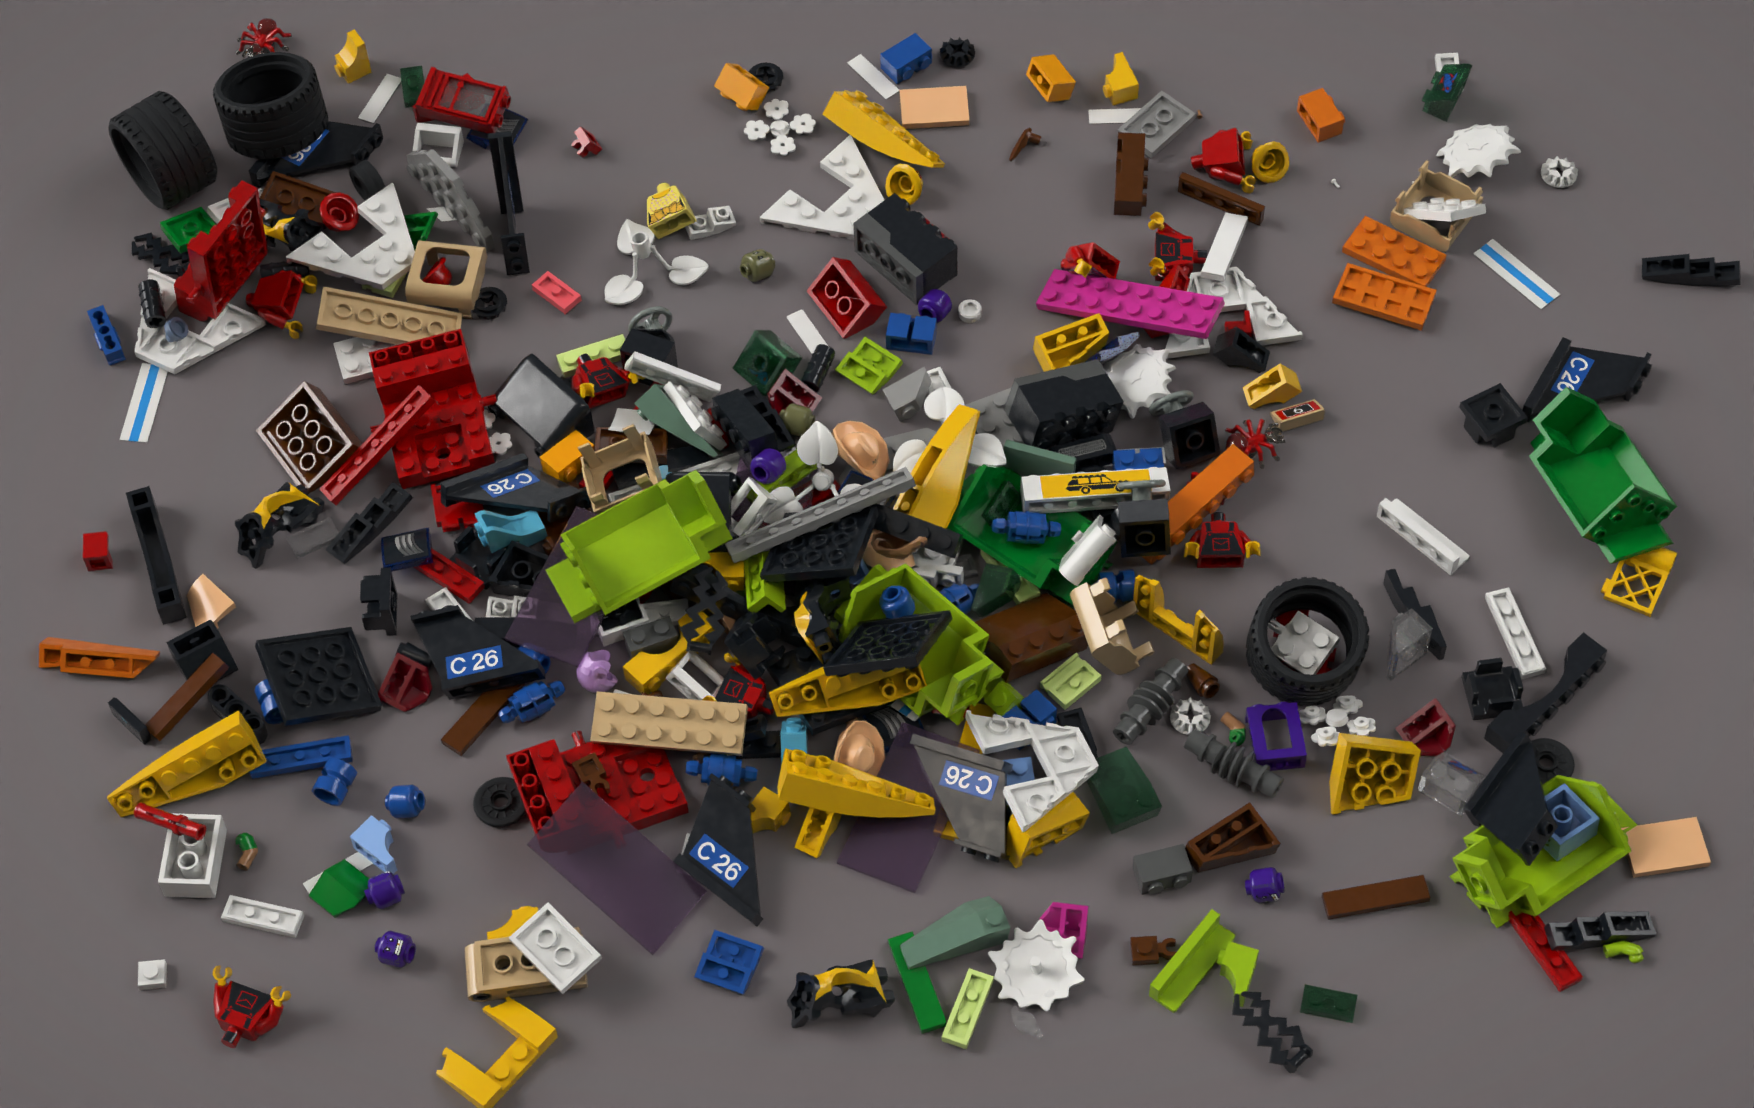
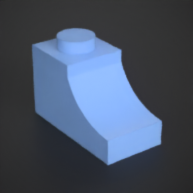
M371 815L350 836L353 848L383 872L390 871L394 874L397 871L394 858L389 854V846L393 842L390 832L392 829L384 820L378 821Z

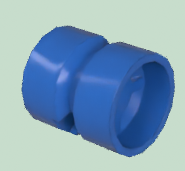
M1133 569L1120 570L1117 575L1112 571L1098 573V582L1103 578L1108 579L1111 589L1107 592L1115 598L1114 603H1116L1117 599H1120L1122 603L1133 601L1135 585Z
M264 679L257 684L254 690L259 705H261L260 708L264 719L269 724L283 723L267 679Z
M329 758L321 771L322 776L318 777L312 788V793L327 804L339 806L348 792L347 787L352 785L357 771L343 760Z

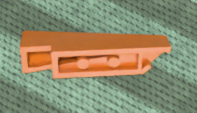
M47 637L39 643V668L60 666V672L135 678L160 656V651L54 637Z

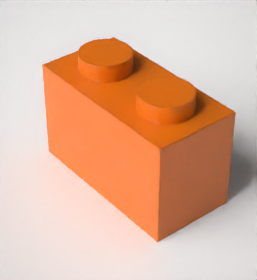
M1323 88L1299 96L1297 112L1317 142L1342 134L1343 124L1345 123L1344 115L1341 111H1338L1334 105L1333 98L1327 95Z

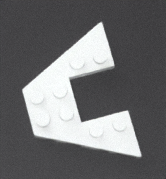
M849 135L820 161V168L850 187L845 194L823 212L792 190H789L760 216V223H776L783 225L784 228H797L799 231L816 233V231L830 233V236L846 237L849 240H854L853 223L882 203L884 198L852 136Z
M389 184L357 206L358 213L383 234L378 240L351 258L321 231L286 256L287 263L295 262L309 266L310 270H320L327 275L338 278L342 276L354 279L355 283L371 285L373 288L384 290L410 271L415 251L394 184Z
M1238 267L1229 268L1224 282L1201 278V272L1191 273L1187 292L1223 297L1225 305L1221 312L1249 310L1253 338L1262 346L1302 340V332H1298L1287 321V317L1278 312L1277 307L1266 296L1263 297L1256 290V285L1251 280L1245 278L1244 273ZM1174 333L1169 335L1165 348L1170 351L1167 359L1210 353L1208 338L1202 339Z
M149 268L148 279L156 280L159 284L164 303L163 307L166 312L165 317L167 319L177 306L174 290L176 279ZM228 303L216 320L212 319L200 335L188 330V335L184 339L170 343L166 340L164 325L158 328L147 327L144 315L142 314L143 309L141 308L140 327H138V341L136 342L134 352L137 358L170 373L177 374L264 327L266 323L261 317Z
M970 710L966 711L965 719L983 755L1031 744L1047 775L1045 778L1004 787L1003 795L1022 832L1028 830L1098 770L1099 765L1079 727L1059 726L1047 722L1046 726L1032 724L1028 719L1004 718L993 714V717L971 714Z

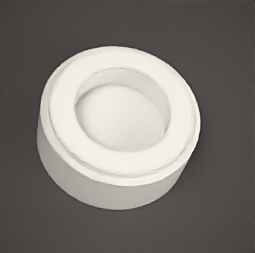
M972 299L961 302L958 307L959 318L966 323L978 321L982 315L980 303Z

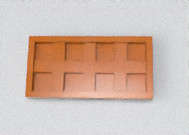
M1364 216L1342 248L1343 253L1390 276L1425 287L1432 281L1446 261L1447 256L1367 216Z
M1347 263L1333 296L1332 303L1422 331L1437 290Z

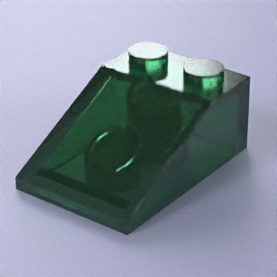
M1127 747L1096 758L1099 765L1098 770L1087 780V783L1111 834L1159 815L1162 805L1151 782Z

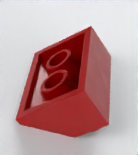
M832 257L807 289V293L844 339L873 325L887 308L851 260Z

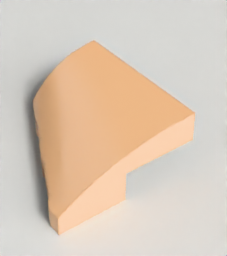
M204 574L193 583L187 594L195 627L211 619L218 629L217 622L236 608L235 603Z

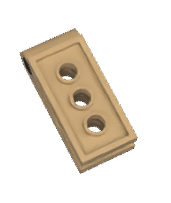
M575 927L574 929L583 937L580 928ZM509 937L475 941L474 944L465 947L467 991L470 1001L484 1002L505 999L506 997L513 998L559 991L534 965L528 966L531 962L515 947ZM509 966L507 969L501 970L503 967ZM587 973L568 990L588 987Z

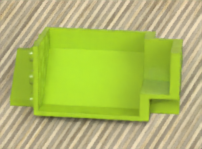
M694 470L670 484L664 479L562 533L561 537L564 542L560 543V546L568 558L545 571L574 623H577L599 610H602L606 615L711 559L709 551L733 538L705 479Z
M906 563L889 571L880 564L874 566L859 585L852 590L850 594L851 599L843 602L835 611L834 618L842 624L839 630V641L843 643L859 621L886 618L879 605V598L883 591L890 586H903L909 591L915 602L913 615L950 610L953 618L920 662L927 686L921 688L919 692L899 699L919 717L936 708L958 726L964 720L963 716L969 705L972 704L975 707L988 692L985 689L987 684L996 678L999 679L1004 673L999 666L983 654L990 635Z
M1557 775L1542 785L1544 795L1546 796L1565 783L1600 818L1597 835L1559 861H1556L1542 848L1530 866L1525 865L1516 853L1484 826H1480L1463 838L1467 848L1452 858L1458 871L1449 877L1455 883L1461 882L1467 888L1468 892L1466 895L1480 910L1485 908L1488 911L1491 922L1497 929L1510 920L1508 916L1510 911L1515 916L1521 912L1537 916L1631 852L1626 832L1638 825L1608 795L1606 789L1601 784L1594 781L1589 782Z

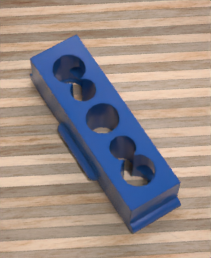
M104 305L88 310L87 313L95 331L94 337L99 349L104 352L109 366L126 360L120 346V338L109 320Z

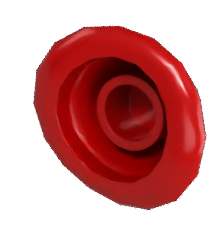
M337 192L327 195L322 200L319 210L322 221L329 230L341 232L355 228L359 222L360 214L354 199L347 194Z
M441 257L435 262L427 275L422 279L423 282L449 285L451 283L452 273L444 264L446 257Z

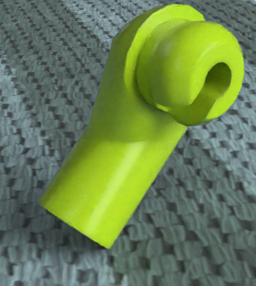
M1627 941L1603 945V952L1606 958L1626 954L1629 955V961L1632 963H1639L1644 959L1642 955L1644 951L1640 945Z

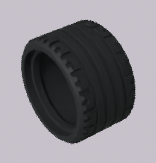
M270 52L243 59L229 67L220 76L213 88V98L227 142L235 152L246 157L276 159L295 154L313 144L322 135L328 124V113L315 68L307 59L295 54Z
M157 91L141 100L140 103H136L131 108L110 119L109 135L120 160L138 188L156 207L169 210L216 181L217 165L208 143L186 109L171 94Z
M1302 577L1301 579L1295 578L1291 581L1283 582L1281 586L1274 587L1273 590L1267 593L1266 598L1262 599L1247 635L1246 657L1248 666L1251 667L1252 675H1254L1258 684L1260 683L1265 691L1267 690L1271 696L1278 697L1280 701L1297 702V706H1313L1316 703L1319 705L1331 701L1333 697H1338L1348 688V685H1351L1365 658L1370 636L1367 635L1369 633L1367 617L1364 616V610L1360 607L1359 602L1356 599L1354 600L1350 592L1345 591V588L1342 586L1339 587L1336 583L1329 582L1326 579ZM1298 609L1312 610L1323 614L1331 619L1341 631L1346 644V659L1337 668L1327 673L1310 675L1291 670L1276 658L1270 648L1267 637L1268 623H1271L1270 620H1275L1278 616L1288 611Z

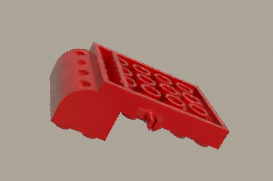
M243 180L230 190L228 195L230 207L225 210L220 222L217 225H213L209 235L200 231L196 237L189 241L187 249L190 263L187 271L183 276H179L174 283L179 312L199 321H206L209 317L216 320L268 254L263 225V217L267 214L266 210L260 206L258 188Z
M461 329L369 352L376 389L385 414L384 421L418 385L436 401L392 447L397 475L402 489L468 473L495 463L484 418V407L495 404L497 402L496 395L481 397L479 394ZM381 424L370 426L371 433H373ZM444 453L450 454L445 459H439V456Z
M577 731L578 737L576 732H573L571 735L576 745L572 749L559 752L555 739L506 755L510 771L541 851L554 854L566 851L568 855L610 840H613L616 849L620 850V844L622 849L626 847L624 835L689 813L686 798L679 782H677L664 749L585 742L582 731ZM594 752L606 771L607 777L603 779L607 780L610 786V793L608 794L604 788L596 790L598 799L592 797L590 785L582 786L572 767L573 762ZM645 773H652L654 778L650 781H643L641 776Z

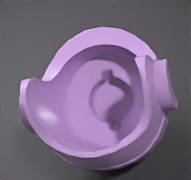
M609 651L587 652L577 664L576 674L579 683L583 688L592 693H597V691L606 692L618 682L616 676L609 671L611 664L608 662L610 659Z

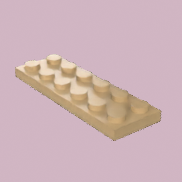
M323 286L316 329L399 345L460 329L463 313Z
M597 691L590 741L597 744L742 756L748 705Z

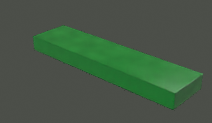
M913 931L889 938L888 945L921 1034L946 1027L947 1022L926 966L908 970L900 945L914 936Z

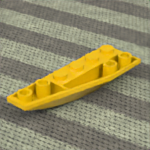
M848 90L834 91L822 115L852 137L872 149L896 159L931 168L944 167L945 163L939 159L940 156L937 153L929 150L896 120L884 112V108L880 104L870 102L865 93L858 90L855 92Z
M961 404L955 408L933 436L910 473L914 478L916 486L904 493H900L893 509L947 529L959 503L980 416L979 410Z
M920 664L913 669L901 667L888 672L876 670L863 675L850 673L844 677H837L836 675L826 676L823 667L769 692V696L776 716L781 717L879 706L919 692L927 684Z
M238 710L184 741L149 764L109 794L107 800L120 817L134 814V809L140 802L148 806L158 807L223 787L266 763L267 760L252 728Z
M785 748L777 786L778 800L851 816L878 818L934 815L935 813L934 798L928 794L903 787L836 762L823 755L814 756L806 754L799 749L790 750Z

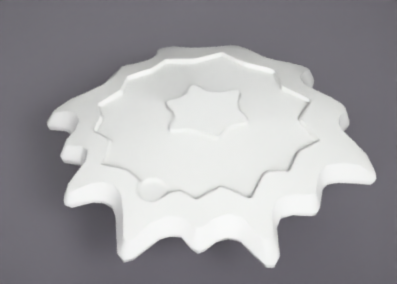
M1475 124L1470 128L1454 131L1453 137L1447 140L1446 146L1441 148L1436 156H1445L1443 163L1450 166L1448 176L1452 178L1459 173H1464L1469 178L1477 172H1482L1491 177L1495 166L1509 164L1508 156L1510 154H1519L1521 150L1512 145L1515 138L1508 134V126Z
M1136 344L1130 351L1120 353L1114 360L1103 365V368L1124 401L1121 409L1126 410L1130 418H1135L1139 407L1149 408L1156 399L1171 394L1167 389V384L1172 381L1168 373L1174 371L1176 367L1166 362L1170 354L1169 350H1154L1152 347L1142 348L1140 344Z
M1041 919L1038 920L1030 932H1024L1018 927L1015 928L1014 940H1005L1000 951L988 952L989 957L996 965L994 979L1002 985L998 998H1012L1017 1001L1020 1008L1039 1005L1047 1012L1050 1010L1054 1000L1068 998L1069 989L1085 981V978L1076 970L1078 957L1071 952L1076 937L1072 936L1064 939L1057 930L1053 932L1048 931L1044 921Z

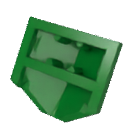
M437 212L404 215L414 251L419 240L426 241L437 219Z
M343 859L324 870L311 890L309 898L335 918L340 913L354 908L366 896L364 890L368 889L369 878Z

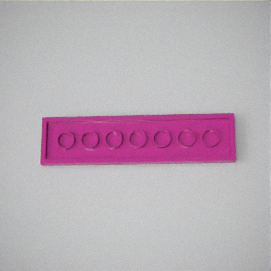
M1054 269L1036 305L1039 310L1084 318L1100 313L1103 321L1207 339L1225 302L1223 297L1087 275L1085 278L1081 274H1071L1068 271Z

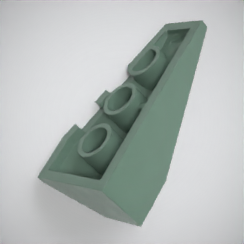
M654 384L634 403L639 408L637 413L645 421L649 419V421L714 458L723 456L720 450L692 430L663 389L665 385Z
M990 896L963 903L902 943L900 949L908 970L1003 944L1008 939L1010 925L1002 906Z

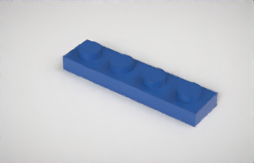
M347 735L264 749L262 751L267 762L250 771V775L254 779L324 767L329 758H337L347 763L353 762L350 737Z

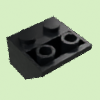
M211 619L166 642L173 660L186 681L212 653L229 666V669L218 681L238 671L230 651Z

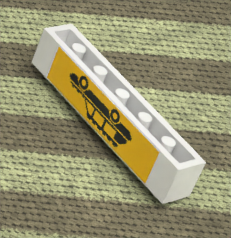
M1150 467L1147 469L1103 470L1100 472H1077L1071 474L1055 473L1052 475L1021 477L1020 494L1023 512L1029 511L1041 514L1118 508V502L1132 501V489L1119 490L1117 488L1118 483L1128 481L1165 480L1166 485L1164 487L1151 488L1152 500L1168 499L1169 501L1170 485L1166 467Z

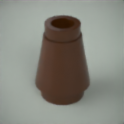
M1195 663L1187 667L1188 673L1186 676L1200 697L1209 699L1219 691L1220 684L1215 676Z

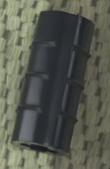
M287 261L260 265L261 278L274 275L281 270H292L294 273L302 275V278L310 275L308 266L295 262L289 264Z
M153 279L142 281L138 288L145 324L149 328L162 327L166 323V312L164 311L159 284Z
M825 344L817 345L801 379L804 384L816 393L819 392L823 385V381L835 357L834 349Z

